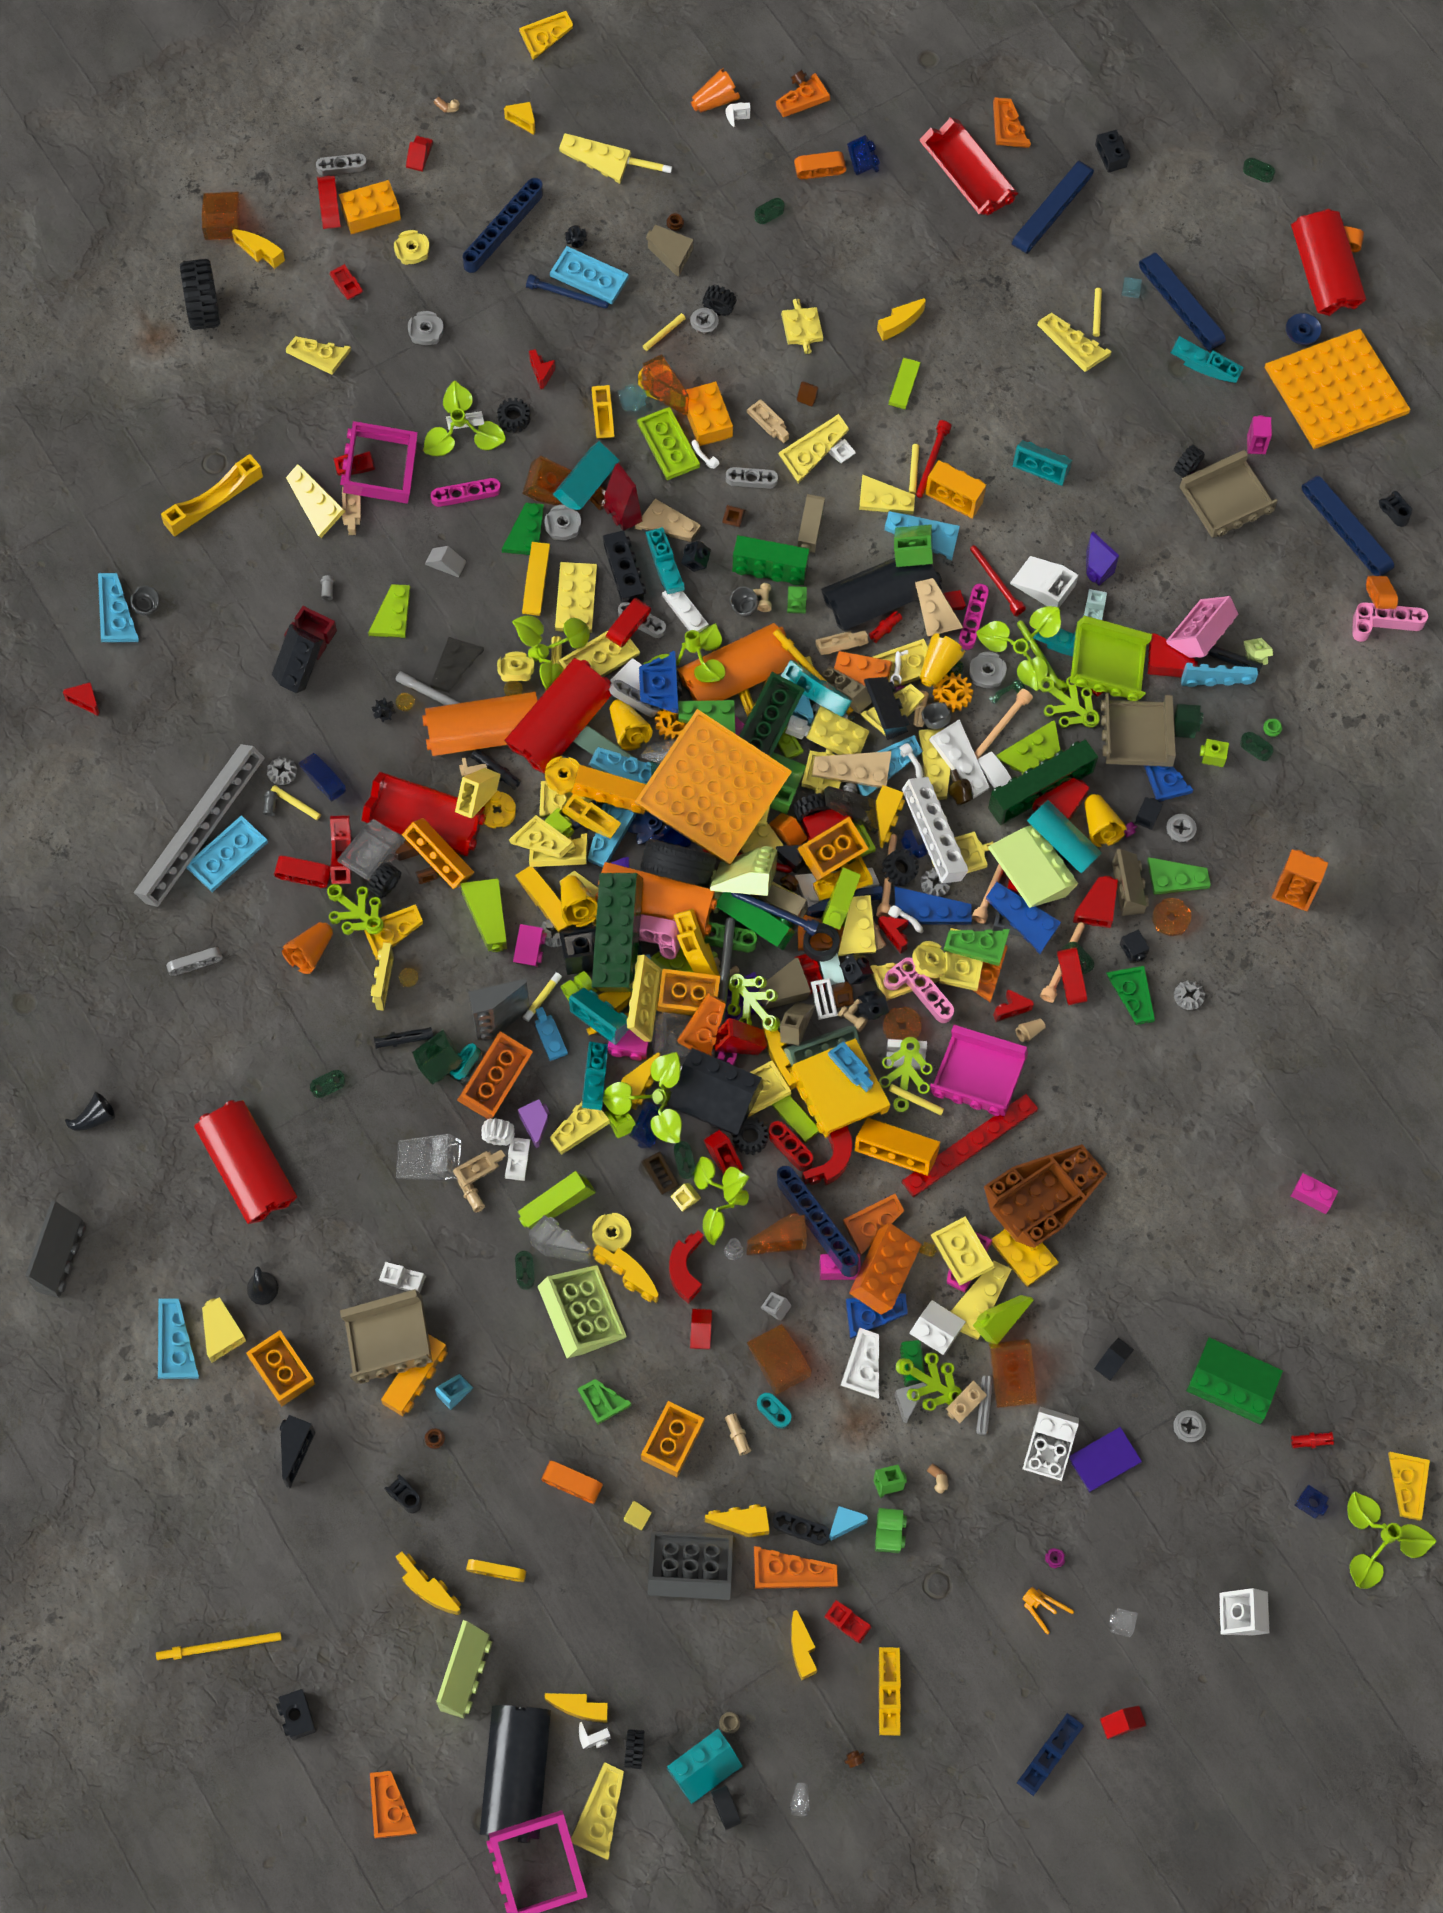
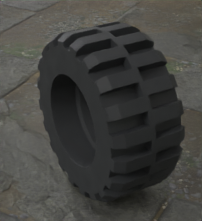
M206 258L183 261L180 264V272L190 328L199 330L218 327L220 325V316L211 261Z

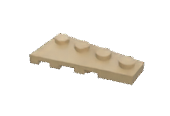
M891 751L816 756L813 763L812 777L882 788V785L887 786Z

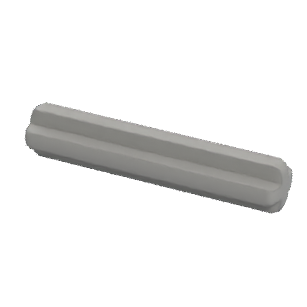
M992 1376L982 1377L981 1389L987 1396L979 1403L976 1433L979 1435H986L988 1432L993 1385Z

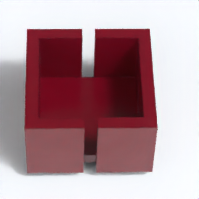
M302 606L294 618L295 622L292 621L291 624L323 639L316 659L319 660L327 648L326 643L329 644L337 632L334 620Z

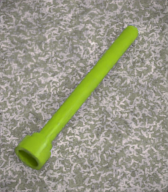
M1018 621V628L1023 636L1027 638L1031 635L1030 631L1023 621ZM1031 638L1029 642L1032 651L1036 657L1040 656L1046 661L1048 677H1051L1054 681V686L1064 693L1068 689L1065 681L1058 679L1038 644Z

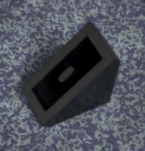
M802 845L776 846L777 859L783 864L790 866L794 873H797L806 864L797 850Z
M1117 1338L1094 1369L1111 1381L1134 1349Z

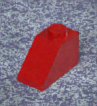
M718 1130L703 1140L711 1157L723 1174L729 1167H736L740 1171L743 1169L729 1137L722 1131Z

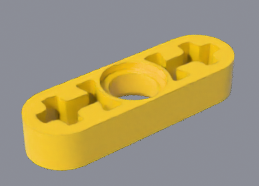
M473 1559L468 1560L466 1571L516 1582H524L527 1572L516 1567Z

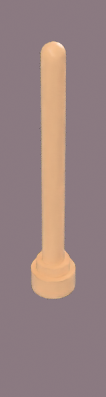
M1021 689L1018 692L1016 702L974 752L977 759L982 756L1021 706L1029 704L1033 699L1029 691Z
M892 834L889 840L888 855L896 850V834ZM889 877L884 879L882 903L877 907L876 916L879 918L881 916L891 917L888 914L891 908L889 900L892 882L888 881Z
M998 864L980 907L975 909L972 914V919L978 923L984 924L988 918L987 908L990 903L986 900V896L995 883H999L1004 870L1000 864Z
M1083 922L1078 923L1066 949L1076 947L1085 928ZM1059 965L1049 986L1043 988L1040 994L1044 1001L1053 1003L1057 996L1056 987L1062 977Z

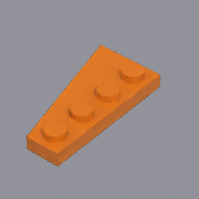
M754 1546L755 1589L838 1586L837 1565L813 1559L809 1560L800 1556L783 1554L778 1551H770Z

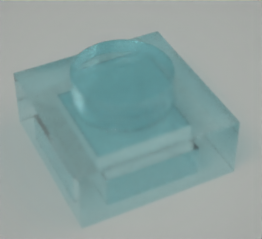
M1124 277L1121 295L1139 298L1142 280Z

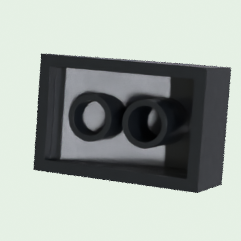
M289 1415L287 1420L284 1419L280 1426L282 1479L287 1488H291L315 1435L311 1423Z

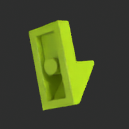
M610 1110L604 1112L610 1120V1126L617 1138H621L634 1131L633 1126L636 1124L629 1113L616 1115Z

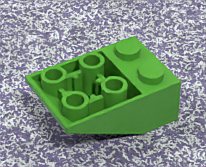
M932 524L895 528L894 552L896 567L933 564Z
M773 752L771 758L791 770L792 773L770 804V808L787 814L806 765Z

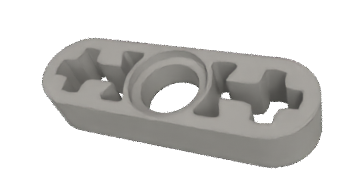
M359 153L324 157L316 162L317 172L322 176L361 172L367 167L366 157ZM339 162H345L346 166L340 168L337 166V164Z
M732 467L726 471V482L731 486L771 489L776 487L778 475L773 470ZM732 474L736 475L735 479H732ZM755 475L757 479L755 481H749L747 479V476ZM768 477H772L771 482L768 481Z
M623 602L619 605L618 616L628 607L629 602ZM651 614L646 618L647 622L641 624L638 628L654 638H661L666 633L664 621ZM654 627H661V630L654 631Z
M615 680L609 688L610 693L614 697L649 717L656 716L660 710L659 707L641 702L640 691L621 680Z
M214 947L172 960L166 966L169 975L176 976L217 963L223 959L220 948Z

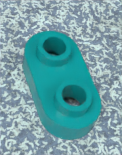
M473 1043L465 1046L452 1064L450 1074L455 1079L465 1078L474 1063L479 1059L480 1049Z
M763 1393L758 1397V1410L775 1427L782 1429L790 1424V1411L773 1394ZM769 1402L771 1405L766 1408L763 1406V1403ZM784 1416L785 1420L780 1422L777 1417Z

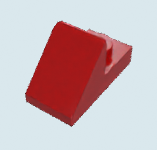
M416 136L414 142L409 143L406 168L423 172L433 145L432 139Z
M536 349L530 350L529 360L541 390L545 388L555 371V360L544 363L542 356L537 354Z
M881 916L878 920L880 929L899 953H903L907 950L908 939L901 931L907 928L908 920Z
M1007 990L1006 998L1009 1004L1003 1003L998 1005L993 1016L996 1022L1032 1011L1034 1003L1020 994Z

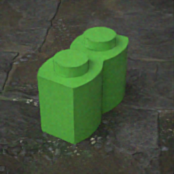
M878 1509L875 1551L900 1553L901 1548H905V1536H902V1528H906L907 1516L903 1515V1510Z

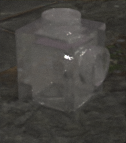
M1117 1608L1115 1613L1110 1615L1109 1625H1112L1110 1632L1131 1637L1134 1633L1138 1613Z

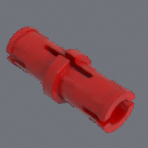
M893 611L888 618L881 620L879 626L869 633L870 639L873 640L875 638L874 642L877 643L886 633L889 634L892 628L903 619L901 614Z
M1309 1432L1308 1435L1291 1436L1293 1449L1301 1447H1311L1312 1449L1316 1448V1446L1334 1445L1332 1432L1319 1434Z

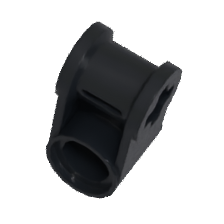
M1393 491L1387 498L1379 500L1380 508L1390 517L1394 524L1404 527L1409 523L1412 508L1402 498L1400 493Z
M400 1474L397 1475V1479L389 1487L386 1486L384 1488L389 1496L398 1502L408 1513L413 1514L421 1509L422 1503L419 1495ZM410 1498L417 1499L413 1506H408L406 1503Z

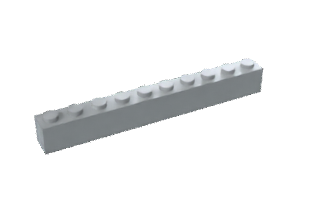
M240 744L136 888L134 894L145 904L157 907L161 904L265 759L254 746Z

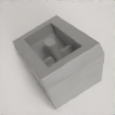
M449 546L433 548L425 565L459 577L466 564V560Z
M923 1382L898 1389L895 1392L902 1420L906 1424L919 1400H909L907 1398V1391L911 1388L917 1389L926 1386ZM915 1391L912 1392V1398L916 1396Z

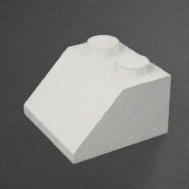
M932 1300L909 1334L945 1356L966 1321Z
M1251 1588L1219 1593L1222 1635H1260L1269 1633L1268 1592Z

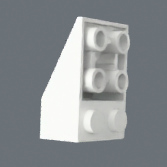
M1030 556L1010 584L1046 606L1059 608L1076 586L1078 574L1063 565Z
M1040 1407L1023 1469L1062 1481L1079 1424V1418Z

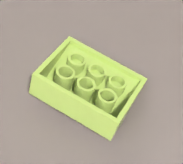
M1032 825L1024 827L988 847L1029 908L1064 898L1078 885L1074 875L1069 871L1053 846Z
M763 846L736 856L730 865L720 862L710 886V891L768 896L776 873L777 849Z
M597 1265L547 1276L538 1285L566 1358L586 1354L627 1337Z
M465 1620L462 1622L436 1701L441 1712L464 1718L465 1714H469L473 1704L470 1701L471 1695L477 1692L479 1681L476 1680L478 1674H482L486 1661H483L485 1653L489 1654L492 1646L488 1633Z

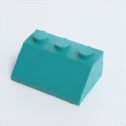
M1022 440L1016 447L1013 467L1063 486L1073 460L1065 455L1056 454L1050 449L1041 448L1032 442Z
M582 988L569 997L570 1012L614 1045L629 1030L627 1028L628 1017L621 1012H616L609 1002L601 1001L594 991Z
M717 1729L669 1764L667 1770L689 1802L693 1804L743 1766L720 1730Z

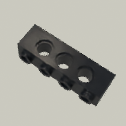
M624 530L603 535L604 549L621 603H631L634 598L644 602L646 588L644 583L641 584L640 582L641 572L639 567L636 568L635 566L637 562L635 553L631 552L629 548L632 547L630 537H626ZM623 551L624 553L618 554L616 552ZM628 582L634 583L633 585H627Z

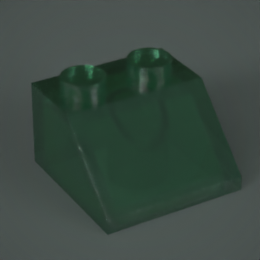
M444 1030L412 1052L418 1069L432 1085L435 1082L441 1081L446 1074L456 1070L463 1063L460 1053Z

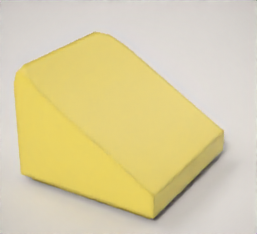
M690 1183L683 1184L671 1195V1198L681 1211H685L701 1199Z
M633 1501L624 1517V1521L642 1531L652 1512Z

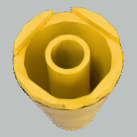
M938 633L933 634L930 639L920 673L921 683L927 687L936 686L965 653V650L961 651L962 646L955 640L947 636L940 638Z
M619 699L614 700L609 710L618 745L626 751L640 748L641 743H647L652 737L653 730L651 725L631 706Z
M1089 795L1084 805L1091 842L1097 847H1102L1101 844L1106 843L1108 846L1115 844L1124 837V831H1127L1125 823L1101 795Z
M574 875L564 877L560 883L563 920L567 925L573 924L576 927L586 926L596 919L598 902L578 877Z

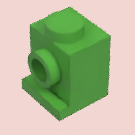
M788 586L787 613L806 614L807 587Z
M899 1465L875 1470L873 1481L880 1498L884 1497L885 1494L904 1490L907 1479L904 1471L901 1472Z

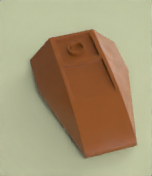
M1081 1144L1014 1166L986 1184L984 1189L990 1211L1016 1242L1035 1248L1065 1227L1107 1173Z

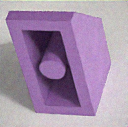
M538 1099L518 1109L519 1117L535 1148L540 1147L548 1124V1115L550 1114L546 1104L542 1105Z

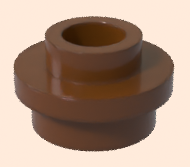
M800 70L791 76L792 84L796 83L799 85L805 81L806 72L804 73L803 70Z
M677 213L671 214L667 218V227L673 231L680 230L684 226V219Z
M786 874L785 877L780 879L782 887L789 891L797 890L799 882L794 876Z
M433 1428L425 1434V1443L429 1448L438 1449L445 1442V1435L440 1429ZM433 1436H437L439 1440L437 1442H432L431 1438Z
M858 1750L848 1753L846 1755L847 1759L844 1760L845 1764L852 1768L865 1762L863 1758L865 1755L863 1752L859 1753Z

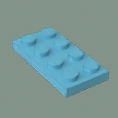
M566 246L550 271V277L610 304L614 303L629 279L628 273Z
M241 815L200 851L186 868L213 892L262 849L268 841Z

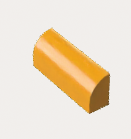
M867 1117L856 1136L855 1151L928 1176L937 1158L941 1142Z

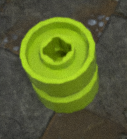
M585 971L576 975L574 981L569 980L561 985V989L568 1001L572 994L582 988L597 992V990L592 988V980Z

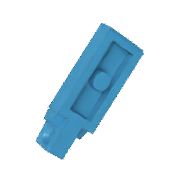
M543 1007L535 1009L538 1020L535 1021L536 1030L549 1061L568 1055L552 1016H546Z
M845 1042L840 1043L828 1052V1056L856 1086L860 1085L865 1092L873 1088L874 1083L869 1079V1069Z

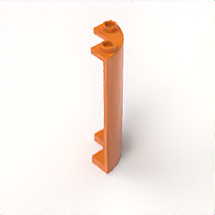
M772 623L703 656L702 658L705 663L711 659L722 663L725 668V677L722 680L716 682L699 681L694 675L695 668L701 665L699 659L678 668L677 672L681 683L690 691L692 700L717 701L728 699L767 680L771 672L776 674L784 672L790 660H794L799 664L798 660L782 647V643L773 634L779 629L786 636L783 627H778L775 623Z
M536 692L425 708L426 715H422L423 725L428 726L429 739H426L427 750H431L432 756L507 745L504 740L537 702Z
M604 863L601 873H637L643 878L642 915L675 921L674 915L676 913L693 909L703 939L709 936L712 927L709 924V915L711 910H715L717 905L715 891L620 865ZM596 893V896H595V899L597 900V902H598V893Z

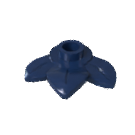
M645 810L644 814H636L637 819L632 821L627 831L637 834L638 845L644 844L649 839H653L655 833L661 831L663 821Z

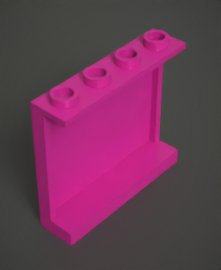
M953 1025L951 1030L952 1037L934 1084H930L931 1093L937 1098L943 1099L945 1097L951 1099L956 1104L964 1103L976 1110L984 1109L992 1115L999 1116L1000 1114L1005 1116L1028 1056L1027 1047Z

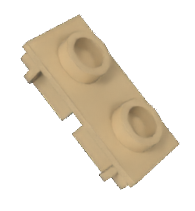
M973 1380L946 1408L948 1411L947 1415L961 1423L987 1394Z

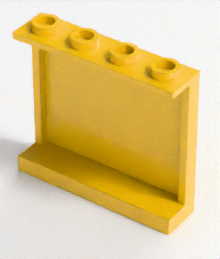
M856 1038L845 1043L869 1069V1079L874 1084L873 1088L868 1092H865L860 1085L856 1086L828 1056V1052L833 1048L793 1064L790 1072L792 1081L797 1083L800 1088L799 1094L801 1098L805 1099L808 1104L807 1108L810 1115L814 1116L817 1121L818 1131L823 1133L825 1138H828L829 1133L880 1112L881 1115L887 1113L891 1105Z

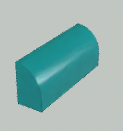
M598 441L587 451L553 495L568 508L574 510L582 509L620 460Z
M1049 800L1027 820L1080 873L1085 871L1102 854Z

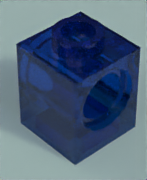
M1307 1485L1294 1506L1316 1519L1319 1514L1323 1516L1329 1505L1326 1503L1329 1498L1310 1485ZM1309 1499H1315L1318 1502V1507H1312Z

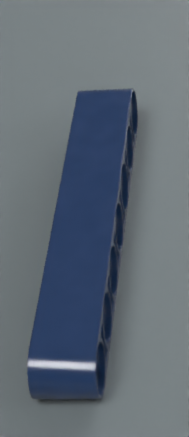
M1078 161L1016 234L1012 245L1028 254L1087 184L1094 173V169Z
M531 178L463 253V267L466 272H476L542 199L543 185L540 179Z
M1154 252L1139 261V267L1144 275L1207 350L1211 351L1226 342L1223 331L1157 253Z
M1315 476L1302 485L1301 488L1304 495L1374 576H1383L1394 569V562L1320 476Z
M790 1166L780 1167L777 1170V1185L841 1273L846 1277L855 1276L859 1271V1260L855 1251L793 1168Z

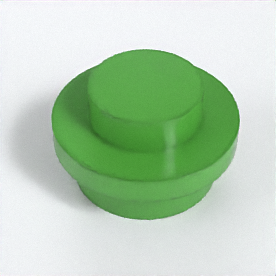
M1269 719L1264 723L1263 730L1268 736L1276 737L1281 733L1282 725L1277 719Z

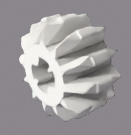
M490 1118L484 1121L481 1136L487 1143L507 1146L514 1139L515 1128L509 1121Z

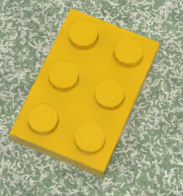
M1006 1229L992 1238L994 1248L1027 1287L1059 1263L1043 1242L1035 1248L1016 1242Z

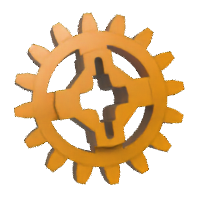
M954 672L951 673L950 677L946 674L944 679H941L933 687L932 695H934V702L945 703L947 708H951L952 712L955 711V708L961 711L962 706L967 708L968 702L972 700V684L967 683V677L961 679L960 673L957 677L954 675Z
M665 709L658 711V717H655L656 730H659V735L665 734V740L671 737L672 742L675 741V738L679 737L687 723L679 722L678 713Z

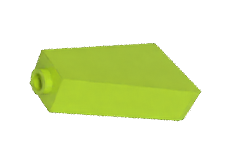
M499 878L461 883L462 895L487 950L501 952L503 949H507Z
M575 1171L518 1211L521 1216L519 1220L525 1228L528 1227L534 1230L592 1196L596 1191L585 1175Z

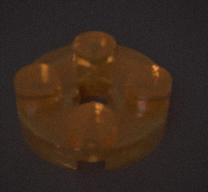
M1164 899L1156 905L1153 911L1152 920L1156 931L1168 936L1182 935L1191 922L1190 909L1179 899ZM1170 913H1173L1174 917H1177V919L1171 921L1169 920V918H1167V916H1169Z
M896 1007L886 1014L883 1022V1032L888 1039L903 1040L907 1037H914L916 1039L919 1037L922 1023L919 1014L909 1007ZM905 1022L907 1029H899L898 1023L902 1024Z

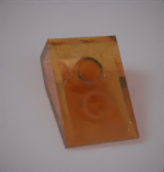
M239 192L204 193L202 230L205 240L233 239L232 230H240Z
M661 354L643 363V371L641 372L643 379L641 383L644 390H648L651 396L681 414L687 415L689 395L663 355Z
M540 455L531 462L522 494L539 502L556 506L564 505L553 493L572 470Z
M798 1213L789 1214L788 1217L782 1218L747 1240L746 1254L755 1255L806 1249L807 1233L804 1215L799 1216Z
M782 1324L747 1342L775 1395L811 1377L812 1370Z
M1029 1339L999 1342L998 1344L989 1343L997 1408L1037 1403L1032 1350Z

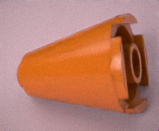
M722 68L692 96L693 101L690 103L695 111L698 110L701 113L740 99V95L738 92H734L736 86L728 73Z
M319 922L287 942L282 947L284 948L282 954L286 961L292 967L294 965L299 967V972L310 974L315 969L333 936L331 926L325 922Z

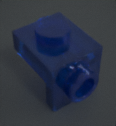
M912 829L904 831L903 839H901L903 848L910 851V856L912 854L917 858L925 856L928 853L925 843L917 844Z

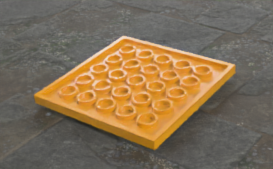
M1361 329L1265 363V370L1313 449L1410 413L1411 409Z
M697 709L636 799L635 804L730 865L792 771Z

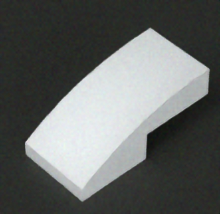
M840 439L828 452L841 464L856 454L845 439Z
M992 751L977 759L982 771L987 776V781L994 788L1002 787L1012 779Z
M514 1137L512 1143H510L505 1179L525 1181L531 1139Z
M385 1262L379 1281L405 1291L416 1289L420 1293L426 1275L405 1269L404 1266Z

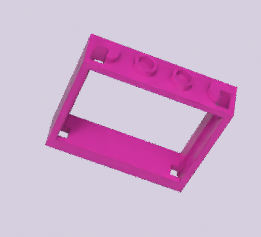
M353 421L352 428H348L347 438L350 439V442L346 443L344 454H348V457L344 459L342 467L343 470H346L345 475L342 474L340 485H343V493L408 504L418 432ZM356 436L408 445L402 490L350 481Z
M562 1810L489 1833L490 1840L486 1842L489 1853L494 1852L496 1861L492 1863L495 1874L500 1873L502 1879L498 1884L501 1894H506L508 1902L504 1903L507 1913H540L587 1897ZM557 1823L577 1891L517 1910L498 1842Z

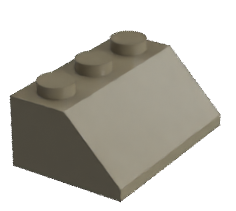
M1116 849L1112 868L1114 879H1118L1117 894L1121 915L1144 914L1146 907L1149 906L1148 896L1144 895L1145 880L1140 875L1142 871L1141 861H1138L1137 854Z

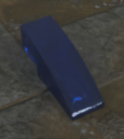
M315 753L299 762L300 767L331 802L346 792L343 782Z

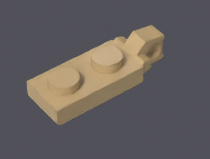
M761 399L747 409V413L770 436L772 435L773 438L777 436L783 443L789 440V433L786 431L787 427L784 425V421Z
M342 487V508L345 510V513L342 515L343 524L348 525L349 535H356V525H360L361 496L343 493Z
M848 631L817 639L815 642L820 655H829L840 650H848L852 647L868 644V635L866 631L857 633Z
M502 1150L494 1154L486 1151L456 1167L453 1172L464 1188L498 1168V1162L503 1160L505 1154Z

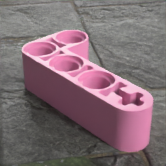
M1360 603L1353 616L1352 634L1355 640L1364 642L1368 639L1372 627L1420 631L1425 626L1428 613L1422 608L1397 606L1396 609H1376L1373 603Z
M641 914L639 940L659 944L661 955L667 959H674L681 948L677 935L680 933L676 922Z
M912 958L903 959L886 973L883 982L888 990H896L904 983H907L937 1021L947 1023L951 1020L954 1013L952 1004L929 977L924 974L920 975L915 971ZM910 965L913 970L906 972L903 966ZM894 976L898 982L890 983L888 977ZM915 980H923L925 985L919 987L916 985ZM933 994L937 997V1000L932 1002L927 998V995ZM941 1011H948L947 1015L941 1014Z

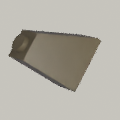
M655 225L652 230H649L646 237L648 249L676 276H680L693 251L694 239Z
M807 494L797 547L810 549L809 553H815L824 515L825 497Z
M771 885L768 896L757 895L759 900L802 919L808 910L807 899L775 885Z
M799 958L793 959L768 979L764 988L759 989L758 992H766L772 989L778 993V998L774 1002L758 1000L760 1004L762 1003L764 1010L803 1001L808 998L811 991Z

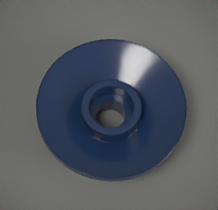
M1299 313L1293 315L1287 321L1286 333L1293 342L1308 345L1314 343L1320 337L1321 325L1314 316Z

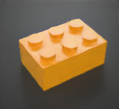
M389 180L338 194L340 207L350 234L401 220L400 208Z
M717 382L682 391V404L699 446L733 437V425Z
M938 460L928 476L925 495L973 519L983 504L986 484L980 479L969 476L962 470L959 471L953 468L949 463Z
M850 817L797 848L816 881L869 849Z
M662 969L657 1011L693 1016L708 993L718 998L720 976Z
M281 1330L246 1352L249 1360L281 1407L315 1385L313 1377Z
M668 1401L641 1453V1460L678 1478L704 1425L705 1418Z

